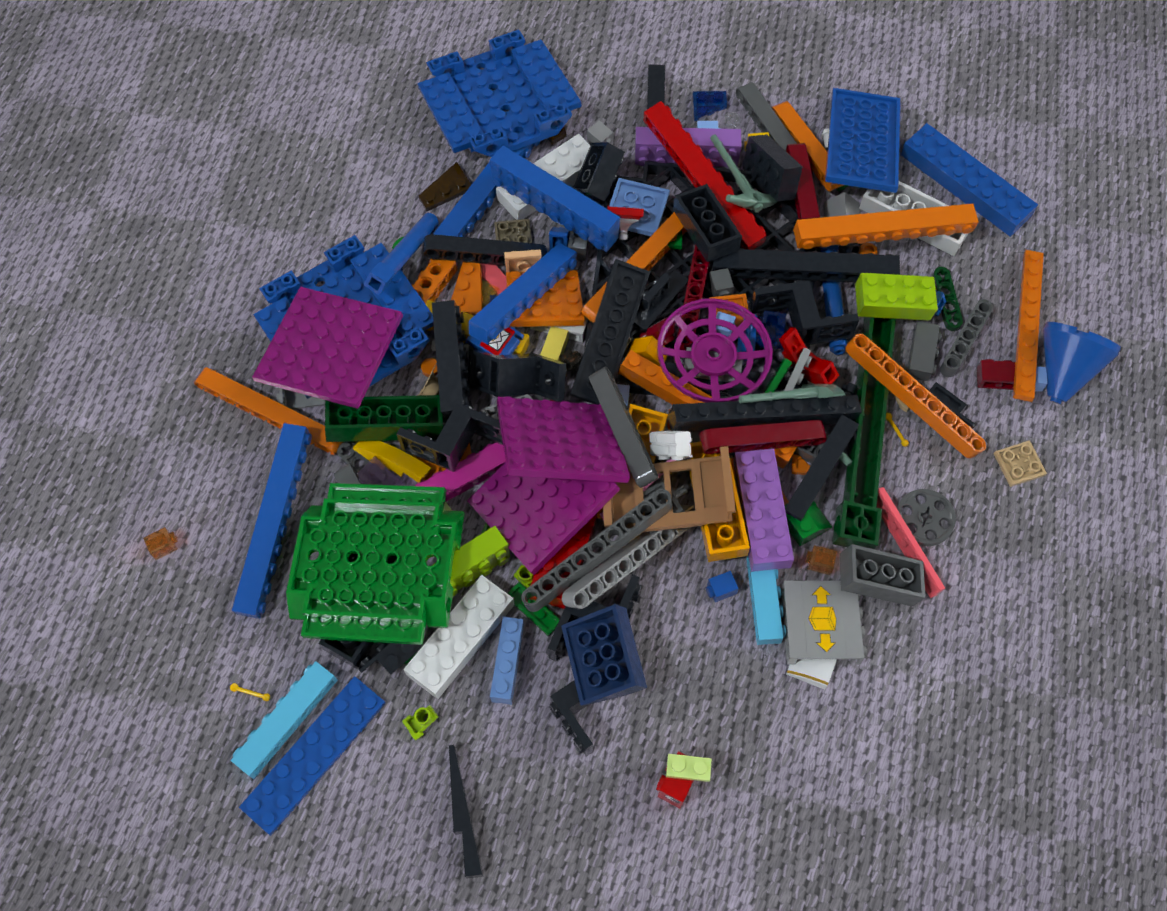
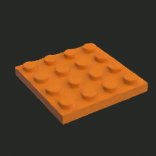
M570 270L552 289L545 292L542 298L536 300L518 319L516 318L510 324V327L584 326L585 319L584 315L581 314L583 305L578 270ZM506 272V286H510L525 272Z

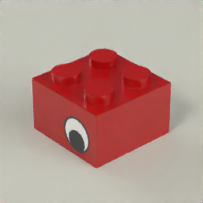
M679 751L677 753V755H685ZM662 774L656 788L659 791L657 797L681 808L694 780L670 778Z

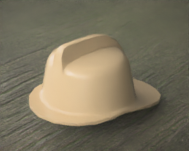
M437 363L418 395H439L438 378L433 373Z

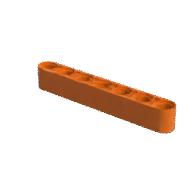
M785 101L771 107L796 143L806 144L811 170L825 189L832 191L844 186L842 184L825 182L827 151L791 104Z

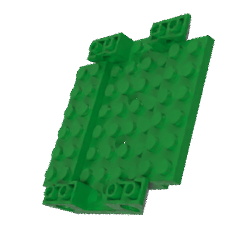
M330 483L328 497L324 498L323 506L311 505L301 516L286 590L289 619L304 620L301 631L303 638L423 645L426 622L427 627L448 628L454 590L450 584L455 550H460L465 512L444 510L445 487ZM319 552L316 560H310L312 553ZM358 554L356 561H348L350 555ZM392 555H396V562L393 564H388V558ZM431 557H436V563L432 566H428V559Z

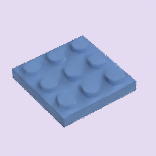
M618 178L609 206L644 209V216L638 222L633 223L627 231L652 236L660 226L670 190Z

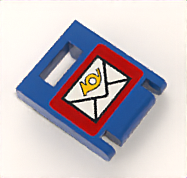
M509 325L507 329L499 333L496 339L491 340L488 344L471 335L466 339V343L475 349L493 355H510L520 344L519 339L522 340L524 335Z

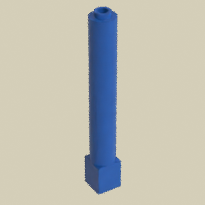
M425 213L382 262L380 261L371 270L364 286L380 295L390 284L392 278L424 243V237L431 234L438 227V218L432 213Z
M838 245L817 248V252H838ZM822 281L826 317L842 316L844 314L841 282ZM848 340L829 342L830 352L835 355L844 354Z

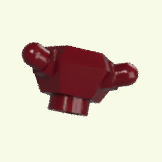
M668 317L649 327L646 332L640 334V338L653 336L658 340L661 328ZM675 322L667 331L663 346L675 339L673 335L675 333Z

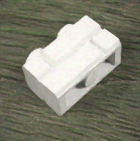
M655 431L649 434L651 443L650 454L652 456H659V460H683V456L691 454V444H689L691 436L689 431Z

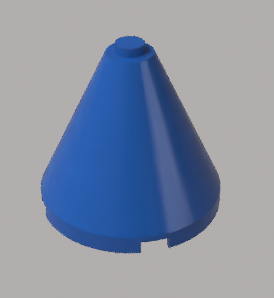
M1046 322L1043 329L1048 383L1047 396L1050 397V401L1061 405L1062 402H1067L1119 355L1121 347L1117 343L1090 331L1086 333L1077 330L1078 327L1058 322Z

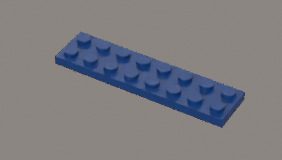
M354 676L239 808L271 836L386 702Z

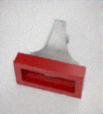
M607 207L609 211L620 217V239L628 240V228L644 216V209Z

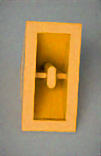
M653 336L634 339L629 351L632 350L661 367L657 354L658 340ZM663 355L664 363L666 361L667 355Z

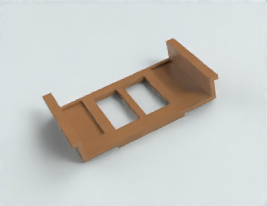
M728 446L720 447L721 456L653 464L657 474L664 473L665 490L670 492L671 498L670 472L691 470L695 511L673 513L672 506V509L643 532L733 521L732 513H736ZM627 467L630 475L629 482H614L620 490L603 506L605 527H609L644 501L643 487L640 488L637 485L629 467ZM635 523L627 524L626 528H633Z

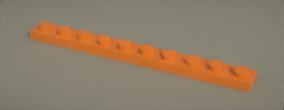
M1025 250L1022 266L1013 398L1032 402L1035 398L1044 253Z

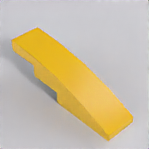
M359 441L353 446V450L383 471L388 467L400 477L406 474L418 483L431 470V467L412 455L382 441Z

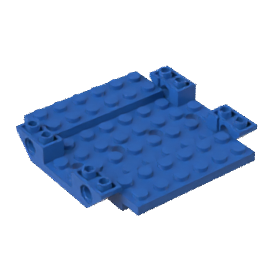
M519 29L488 40L490 51L462 60L458 51L426 62L430 72L436 77L417 83L418 88L453 153L469 148L471 153L478 152L493 157L502 146L507 147L511 151L558 135L571 118V111L582 107L579 97L543 41L540 39L524 45L526 41Z
M354 235L325 251L326 261L296 277L291 270L260 287L259 289L267 302L273 304L253 315L271 342L300 287L401 311L403 318L373 377L371 386L418 358L429 342V338L424 331L434 326L433 314L401 269L380 295L364 286L371 270L380 261L382 262L389 253L382 243L363 252L365 250L364 246L357 236ZM320 281L325 282L323 286H316Z

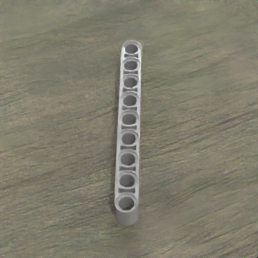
M681 505L684 512L695 511V505ZM690 527L659 530L652 534L643 532L566 589L562 595L563 604L570 608H585Z

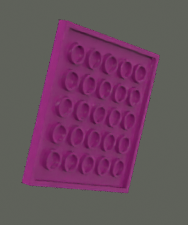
M300 287L252 378L259 383L358 409L403 318V314L401 311Z
M512 397L497 398L496 404L508 475L629 482L630 475L625 457L601 404Z
M505 462L467 502L491 528L493 526L497 527L508 543V548L535 575L620 488L614 482L511 476L508 475Z

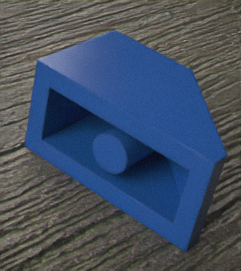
M552 227L549 231L550 250L558 243L568 247L570 231L563 227Z

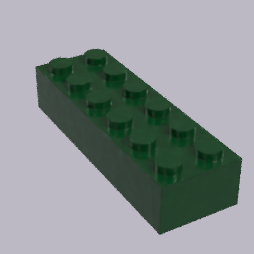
M439 395L366 396L363 398L358 409L325 400L326 442L398 440L397 432L400 427L405 430L411 429L422 437L428 436L432 439H437L443 429Z

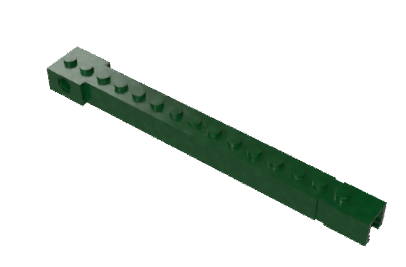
M864 317L862 334L867 336L892 358L896 318ZM858 364L855 395H858L862 413L855 421L859 426L849 443L848 457L853 462L846 469L843 502L836 508L832 544L847 548L854 544L875 549L879 543L882 509L876 508L888 389Z

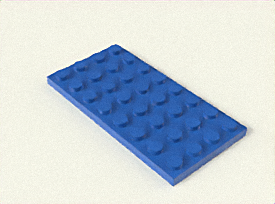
M833 88L825 182L897 193L899 183L900 98Z

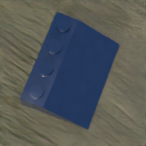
M614 604L561 625L581 706L626 696L647 688L625 607Z

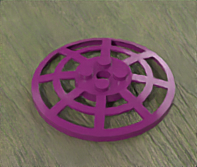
M714 298L700 299L681 306L667 318L658 337V361L666 378L683 394L706 403L738 401L740 395L753 393L764 382L772 363L773 350L771 339L762 322L746 308L727 300ZM708 308V319L697 320L688 326L681 319L682 315L692 310ZM716 308L732 311L742 316L745 320L737 327L728 321L716 319ZM675 322L682 331L676 339L674 349L663 347L665 335L670 326ZM708 325V333L702 334L699 337L692 331L700 326ZM716 325L725 327L733 332L728 337L717 333ZM750 325L759 333L765 350L753 351L751 342L744 333ZM685 336L693 342L691 351L680 350L681 342ZM738 337L744 343L747 352H737L733 342ZM715 351L719 356L713 358L709 355V352ZM663 355L674 357L676 366L683 377L675 381L666 368ZM680 358L691 359L694 368L687 373L682 366ZM765 358L763 372L757 382L754 383L746 378L752 368L753 359ZM747 359V364L742 374L733 368L736 360ZM700 372L710 376L711 385L702 383L694 379V377ZM726 373L735 379L723 385L718 383V376ZM690 382L697 387L711 390L712 398L697 395L682 386ZM739 383L749 388L740 395L720 398L719 390L732 388Z

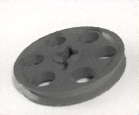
M929 489L911 491L900 500L897 506V510L905 523L916 528V533H913V536L920 546H935L944 542L955 527L956 515L952 504L945 496ZM918 495L923 496L926 502L919 504L916 502L915 497ZM941 502L944 505V510H937L934 507V503ZM901 508H910L911 515H904L901 512ZM928 508L927 518L929 519L924 523L922 527L924 521L922 516L926 513ZM946 520L949 523V528H942L939 525V521ZM928 531L933 532L935 539L928 540L925 537V533Z

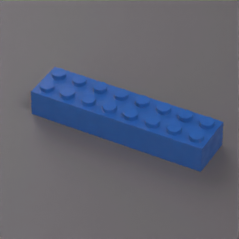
M928 123L904 144L901 152L902 157L965 204H974L977 213L1010 237L1033 215L1038 206L1036 202Z
M502 146L490 159L492 181L496 186H501L509 194L520 198L525 204H530L538 212L549 216L554 222H559L567 230L578 234L583 240H588L597 249L607 252L619 238L620 217L505 146Z

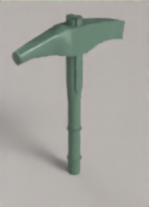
M714 134L710 137L714 147L722 156L724 162L734 175L738 186L744 193L740 195L728 194L726 196L727 202L749 210H755V212H759L778 202L770 194L753 190L717 135Z
M803 384L801 388L790 391H770L769 393L740 395L739 402L752 403L789 398H829L844 396L845 393L837 385Z

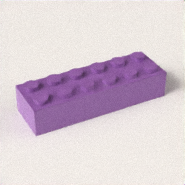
M636 127L635 165L644 166L645 161L676 164L649 127ZM683 128L685 132L690 133L695 145L700 146L706 159L709 158L714 168H729L710 139L714 134L717 135L738 167L741 152V129Z
M774 449L735 452L733 466L739 502L750 546L748 556L751 572L791 568L794 556Z

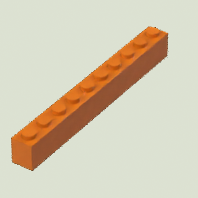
M974 204L801 219L796 221L793 231L797 249H810L819 246H844L850 243L863 244L871 241L882 242L884 240L897 241L903 238L916 239L918 237H934L944 234L947 236L955 233L968 234L974 231L979 221Z
M632 350L629 351L621 364L618 374L671 405L706 403L683 394L666 378L661 367ZM670 373V375L675 379V381L680 379L677 376ZM689 383L682 386L697 395L712 398ZM797 447L774 449L777 466L783 469Z

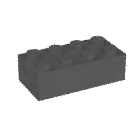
M851 544L840 553L841 591L911 607L925 599L923 561Z

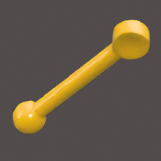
M886 413V420L890 422L901 440V445L904 447L908 446L909 442L904 439L892 420V414Z
M236 683L230 686V690L233 692L240 691L260 697L263 701L270 700V694L268 693L261 694L239 687Z

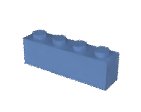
M503 617L490 693L491 702L512 705L524 631L523 619Z

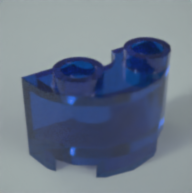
M764 311L763 317L759 316V320L766 328L771 339L772 349L782 350L779 339L784 335L787 313ZM757 334L755 345L764 347L760 335Z

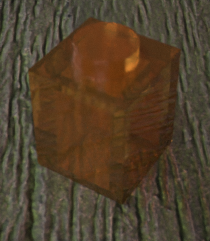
M166 527L143 538L150 554L155 560L178 550L175 544L178 542L176 535L173 531L169 532Z
M814 545L811 551H807L805 562L808 563L807 569L831 575L837 551Z

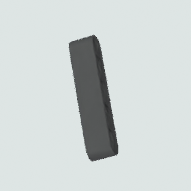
M981 299L977 302L940 367V372L945 377H953L960 368L993 309V305L989 300Z

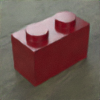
M981 360L977 366V387L1014 390L1015 362L1011 360Z

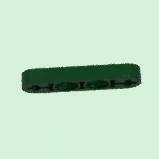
M937 267L932 275L935 280V289L940 292L942 288L948 289L950 294H944L945 304H951L954 307L953 310H948L944 305L941 310L942 318L946 329L955 332L960 329L963 319L953 281L947 268ZM939 273H941V275L944 276L943 282L941 276L938 275ZM951 315H954V316H953V321H954V322H957L956 325H954L952 322L950 323V321H951V319H952V316H951Z

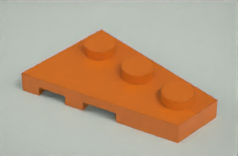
M463 262L451 300H454L457 306H460L462 312L474 316L483 309L482 267L480 263Z

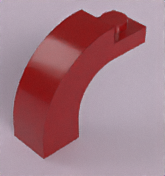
M791 327L779 341L784 348L782 355L792 362L791 367L794 369L803 348L807 347L797 329ZM812 352L809 354L812 359L808 367L804 366L801 372L804 374L803 377L813 384H832L840 376L832 361L821 359Z

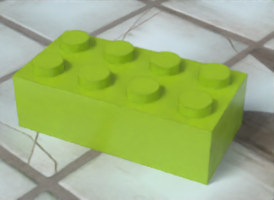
M861 273L855 283L858 317L931 320L938 310L934 277Z
M496 526L461 546L460 550H455L450 584L454 588L453 597L458 593L459 589L464 586L465 588L475 583V579L481 575L485 577L492 572V568L497 565L502 566L508 562V558H510L509 546Z

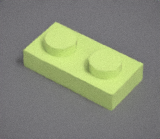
M668 754L666 777L710 782L712 759Z

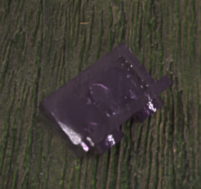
M376 456L357 473L359 476L358 480L362 484L397 486L403 484Z

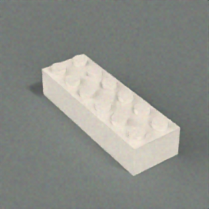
M577 134L533 164L572 187L576 182L590 145L580 134ZM501 186L496 188L497 200L516 220L524 219L536 211L535 207L525 204L520 198L509 194Z
M899 181L897 193L867 189L859 209L867 213L949 205ZM955 233L949 236L944 234L918 238L955 256L968 234Z
M481 575L451 611L448 628H437L403 669L406 675L436 699H439L499 625L503 617L512 609L514 599Z

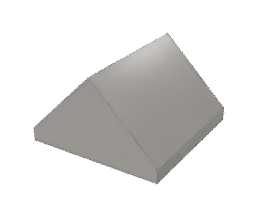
M844 192L824 202V217L860 214L859 202Z

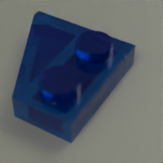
M693 91L692 93L694 121H698L699 118L705 115L710 116L716 111L727 108L726 91Z

